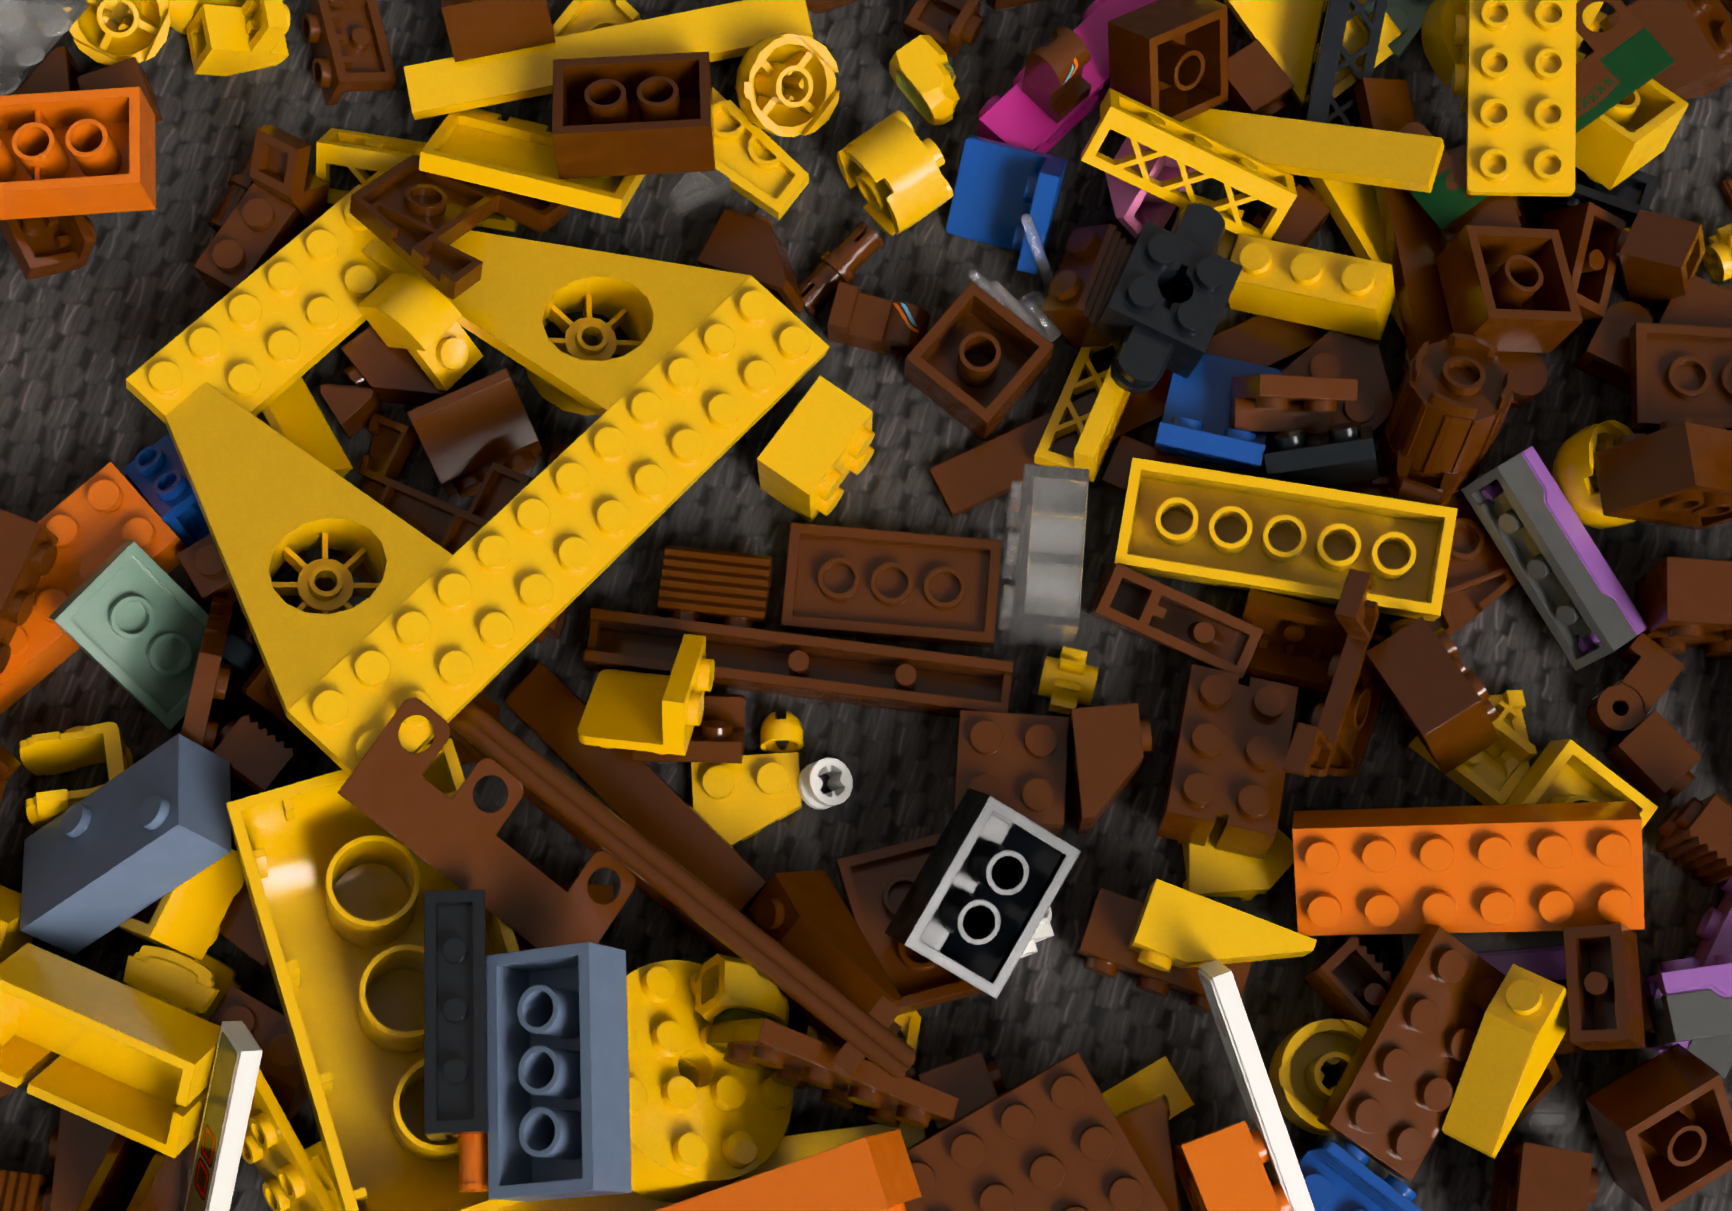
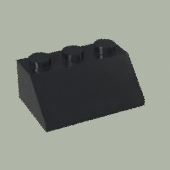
M968 788L886 929L885 934L997 999L1081 851L994 797Z

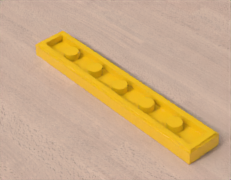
M1209 109L1182 122L1288 174L1431 193L1444 150L1442 137L1218 109Z

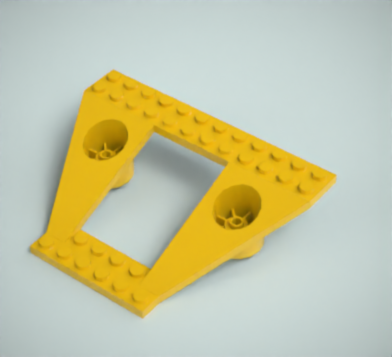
M358 184L126 378V388L166 424L286 717L350 776L405 700L410 698L421 700L449 723L826 355L830 346L751 275L472 230L468 231L450 244V246L482 261L483 265L481 280L454 300L448 298L463 315L458 321L459 324L524 366L528 379L544 399L563 411L586 416L597 414L600 418L452 555L255 417L367 320L357 308V305L393 272L411 273L426 280L350 214L351 195L363 188ZM583 311L584 318L573 322L565 314ZM592 313L603 315L610 319V321L606 323L601 319L593 318ZM549 322H553L565 333V338H548L545 326ZM620 326L630 340H617L614 330ZM613 355H624L621 357L612 358ZM322 548V559L314 560L309 564H306L297 555L301 551ZM328 548L344 551L352 557L343 565L337 560L328 559ZM285 561L299 573L297 582L271 581ZM361 563H364L375 578L376 583H354L351 572ZM279 595L299 596L301 604L295 608L287 604ZM352 596H370L355 607L349 603ZM420 715L406 718L399 728L398 737L400 744L408 752L418 753L434 737V729L431 722Z

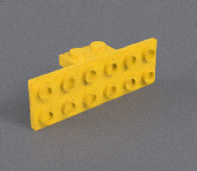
M1466 0L1462 14H1454L1452 45L1461 46V63L1453 64L1451 80L1452 95H1460V113H1467L1466 193L1468 195L1572 196L1575 191L1576 0Z
M259 1068L241 1156L247 1163L255 1164L265 1183L262 1185V1190L266 1202L272 1211H342L322 1142L319 1141L306 1149L303 1148Z

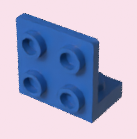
M969 135L964 144L946 232L951 235L1020 252L1016 270L1036 275L1046 251L1068 159Z
M1205 353L1187 379L1173 372L1162 421L1157 432L1155 451L1258 473L1262 463L1268 432H1252L1230 428L1232 377L1255 374L1281 375V371L1272 367Z
M168 433L152 446L141 450L135 459L124 468V471L160 517L189 547L211 533L171 436Z
M1343 1138L1338 1143L1334 1140L1311 1142L1298 1160L1315 1211L1423 1210L1412 1203L1417 1196L1412 1189L1390 1174L1384 1179L1373 1173L1365 1166L1370 1160L1369 1157Z

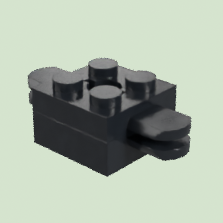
M1201 203L1188 205L1179 213L1170 232L1146 221L1128 252L1092 331V334L1118 346L1111 362L1110 374L1115 383L1124 391L1134 394L1148 392L1156 386L1165 369L1187 379L1207 350L1243 267L1216 254L1225 233V220L1211 206Z

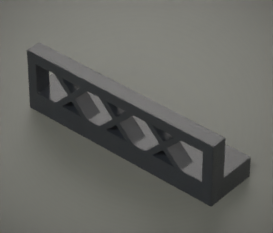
M1323 0L1300 120L1328 123L1337 117L1342 125L1362 127L1356 96L1341 107H1339L1332 96L1336 73L1347 66L1357 82L1363 77L1372 78L1388 0H1367L1362 5H1360L1358 0ZM1374 3L1372 18L1370 20L1367 14L1365 13L1364 9H1366ZM1351 5L1353 11L1349 13V8ZM1357 15L1369 33L1366 46L1350 56L1342 43L1347 21ZM1364 54L1360 72L1354 60ZM1341 57L1342 60H1343V62H1341L1340 64H1338V63H1339V58ZM1354 105L1351 122H1349L1343 112ZM1331 107V109L1333 110V112L1328 115V113H1329V108Z
M484 889L424 891V1134L430 1141L448 1140V1135L488 1133L486 893Z

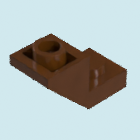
M271 124L256 129L249 176L256 185L295 207L305 226L308 227L325 213L330 186L329 182L307 171L312 145Z

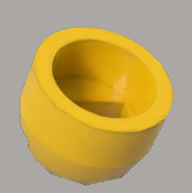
M786 711V719H777L776 712L770 713L764 719L760 730V747L763 751L767 753L797 752L803 748L802 725L799 719L791 712ZM785 740L789 741L784 750H781L775 741Z

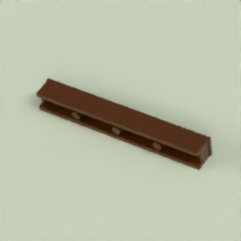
M591 608L588 644L583 657L586 665L585 670L600 672L605 669L670 675L684 634L706 636V658L714 659L715 662L713 687L955 718L959 717L960 710L1009 713L1014 673L1013 661Z

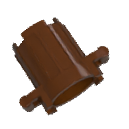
M1451 333L1449 339H1442V341L1429 344V340L1424 342L1412 361L1409 360L1380 436L1379 452L1386 468L1390 472L1388 486L1396 491L1398 498L1426 504L1447 505L1453 493L1461 491L1463 487L1475 481L1514 398V394H1512L1514 370L1511 368L1507 371L1505 366L1499 361L1500 358L1495 355L1498 348L1477 336Z

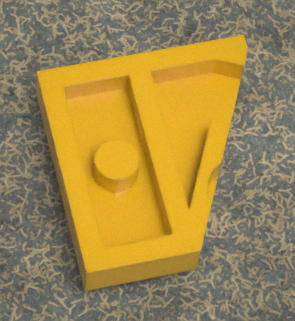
M799 752L743 755L742 763L691 762L693 809L731 846L740 841H745L777 820L780 821L802 808L801 796L798 791V777L800 775Z

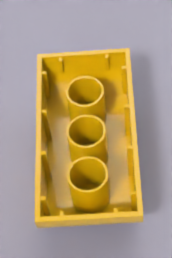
M452 738L448 739L422 776L450 799L454 797L465 781ZM431 744L425 745L418 753L427 750ZM343 769L226 803L251 904L342 1211H496L522 1202L488 1199V1191L458 1192L459 1149L457 1138L448 1135V1140L430 1141L424 1134V891L461 889L338 794V791L349 778V775ZM486 909V955L519 951L513 930Z

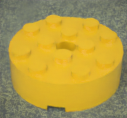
M664 960L650 963L626 975L632 1192L653 1200L678 1203L729 1185L763 1164L773 1154L784 1137L793 1105V1088L772 1080L774 1071L757 1065L756 1070L735 1066L723 1060L725 1051L706 1044L712 1025L695 1011L696 981L703 965L683 960Z

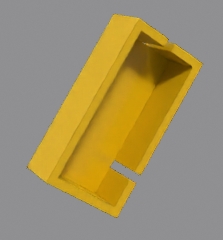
M26 943L0 964V1081L17 1088L55 1054H59L60 1056L28 1083L26 1093L175 1159L200 1133L221 1026L31 943Z

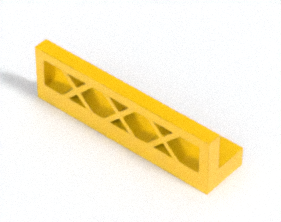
M1109 88L1100 105V120L1081 153V161L1182 209L1190 204L1199 203L1211 206L1225 220V229L1237 235L1242 234L1271 240L1297 197L1292 175ZM1111 129L1130 138L1135 153L1114 160L1098 152ZM1139 143L1149 147L1150 149L1141 151ZM1166 155L1177 161L1181 176L1161 182L1149 176L1145 161ZM1138 164L1140 171L1135 170L1130 166ZM1185 165L1197 171L1188 173ZM1214 178L1224 183L1227 198L1205 203L1195 198L1191 184ZM1185 186L1187 194L1176 188ZM1232 187L1243 193L1234 195ZM1260 200L1274 208L1260 229L1241 220L1237 206ZM1231 208L1233 216L1222 210Z
M331 128L316 142V176L330 183V164L345 166L350 169L361 182L360 185L364 187L411 155L420 156V151L427 142ZM365 170H371L376 172L369 176V174ZM329 186L327 203L336 204L350 191L331 189ZM492 214L477 226L515 232L518 222L504 215Z
M1110 342L1108 346L1081 347L1036 450L1034 463L1094 483L1131 393L1124 391L1112 379L1110 374L1111 365L1108 370L1097 374L1090 359L1093 353L1112 345L1117 350V345ZM1086 370L1089 377L1082 380V377ZM1095 388L1098 396L1091 412L1079 417L1072 404L1074 396ZM1068 414L1070 421L1063 423L1066 415ZM1077 431L1080 438L1074 450V459L1051 451L1057 438Z

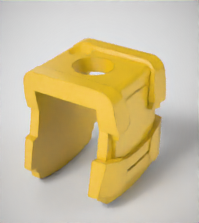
M104 722L91 726H76L67 729L64 733L55 731L35 734L19 742L20 759L23 765L37 776L55 775L76 770L80 767L107 762L110 781L134 764L132 753L126 746L118 725L114 722ZM103 785L75 791L61 789L36 792V796L27 799L25 802L27 818L39 830L64 813L72 804L80 802Z
M143 945L134 956L128 955L123 979L127 986L207 1021L212 1017L230 985L242 988L235 980L236 971L213 956L205 954L201 962L181 952L149 945Z

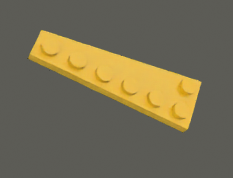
M573 0L552 26L554 37L642 19L640 14L626 0ZM712 87L715 171L707 172L777 220H780L808 185L809 174L760 127L753 125L738 106L730 99L726 100Z

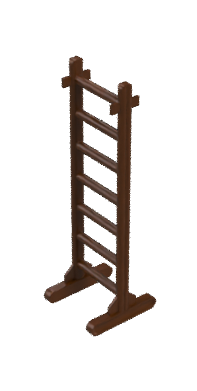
M502 671L448 723L450 726L449 738L453 740L460 765L477 763L485 758L493 759L520 781L523 786V797L593 853L604 851L610 854L632 872L635 877L636 887L719 953L743 959L756 969L758 973L775 984L779 991L787 997L789 1008L840 1048L833 1061L850 1075L854 1073L865 1059L876 1064L893 1078L898 1079L906 1076L912 1079L914 1077L915 1066L913 1064L916 1060V1053L912 1047L897 1036V1033L902 1028L894 1021L902 1011L899 1007L882 995L872 1010L867 1013L502 725L499 717V706L484 695ZM434 737L426 745L432 744Z

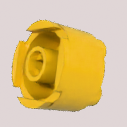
M900 110L895 111L837 153V162L848 187L852 189L856 185L858 186L861 194L868 202L863 208L877 226L890 236L906 231L954 196L951 186L939 170V167L945 164V159L940 149L930 138L921 141L915 134L908 118Z
M1321 1019L1296 1029L1279 1044L1271 1061L1269 1080L1279 1109L1290 1122L1310 1133L1319 1135L1336 1134L1317 1121L1336 1087L1326 1088L1323 1085L1322 1081L1325 1075L1320 1069L1334 1065L1338 1069L1334 1077L1338 1083L1368 1030L1367 1027L1351 1020Z

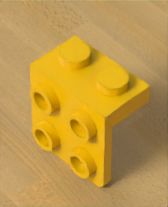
M684 634L670 675L615 669L600 671L578 726V741L584 745L599 746L607 749L618 748L653 752L661 755L685 756L694 726H700L702 721L705 691H711L714 681L715 662L714 659L706 658V636Z

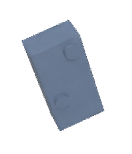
M177 734L83 800L72 804L64 813L24 839L20 931L75 955L230 853L231 825L226 803L231 802L230 761L181 734Z
M583 942L486 955L488 1199L530 1202L632 1193L626 950L592 942Z

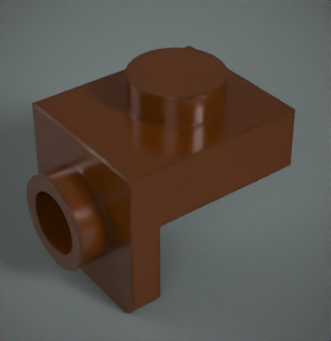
M917 0L903 23V32L914 38L919 35H930L947 55L956 59L963 45L966 43L972 46L981 32L985 18L980 16L981 0H967V2L962 0Z

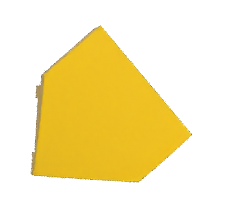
M1507 690L1502 695H1490L1488 699L1499 715V718L1492 723L1500 740L1445 774L1483 805H1504L1530 769L1529 760L1537 754L1535 745L1529 742L1522 709L1526 706L1523 690ZM1416 735L1408 746L1440 770Z
M1216 817V823L1204 846L1178 841V844H1181L1183 848L1186 881L1183 883V889L1204 897H1238L1241 901H1251L1257 894H1266L1294 863L1293 842L1278 828L1276 837L1264 859L1215 849L1216 839L1226 818Z

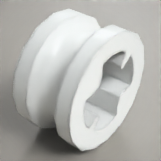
M827 757L806 765L798 777V791L802 800L808 806L818 810H824L843 803L850 796L853 788V779L849 769L836 758ZM823 774H827L830 777L827 786L832 790L826 794H823L820 790L823 781L818 777Z

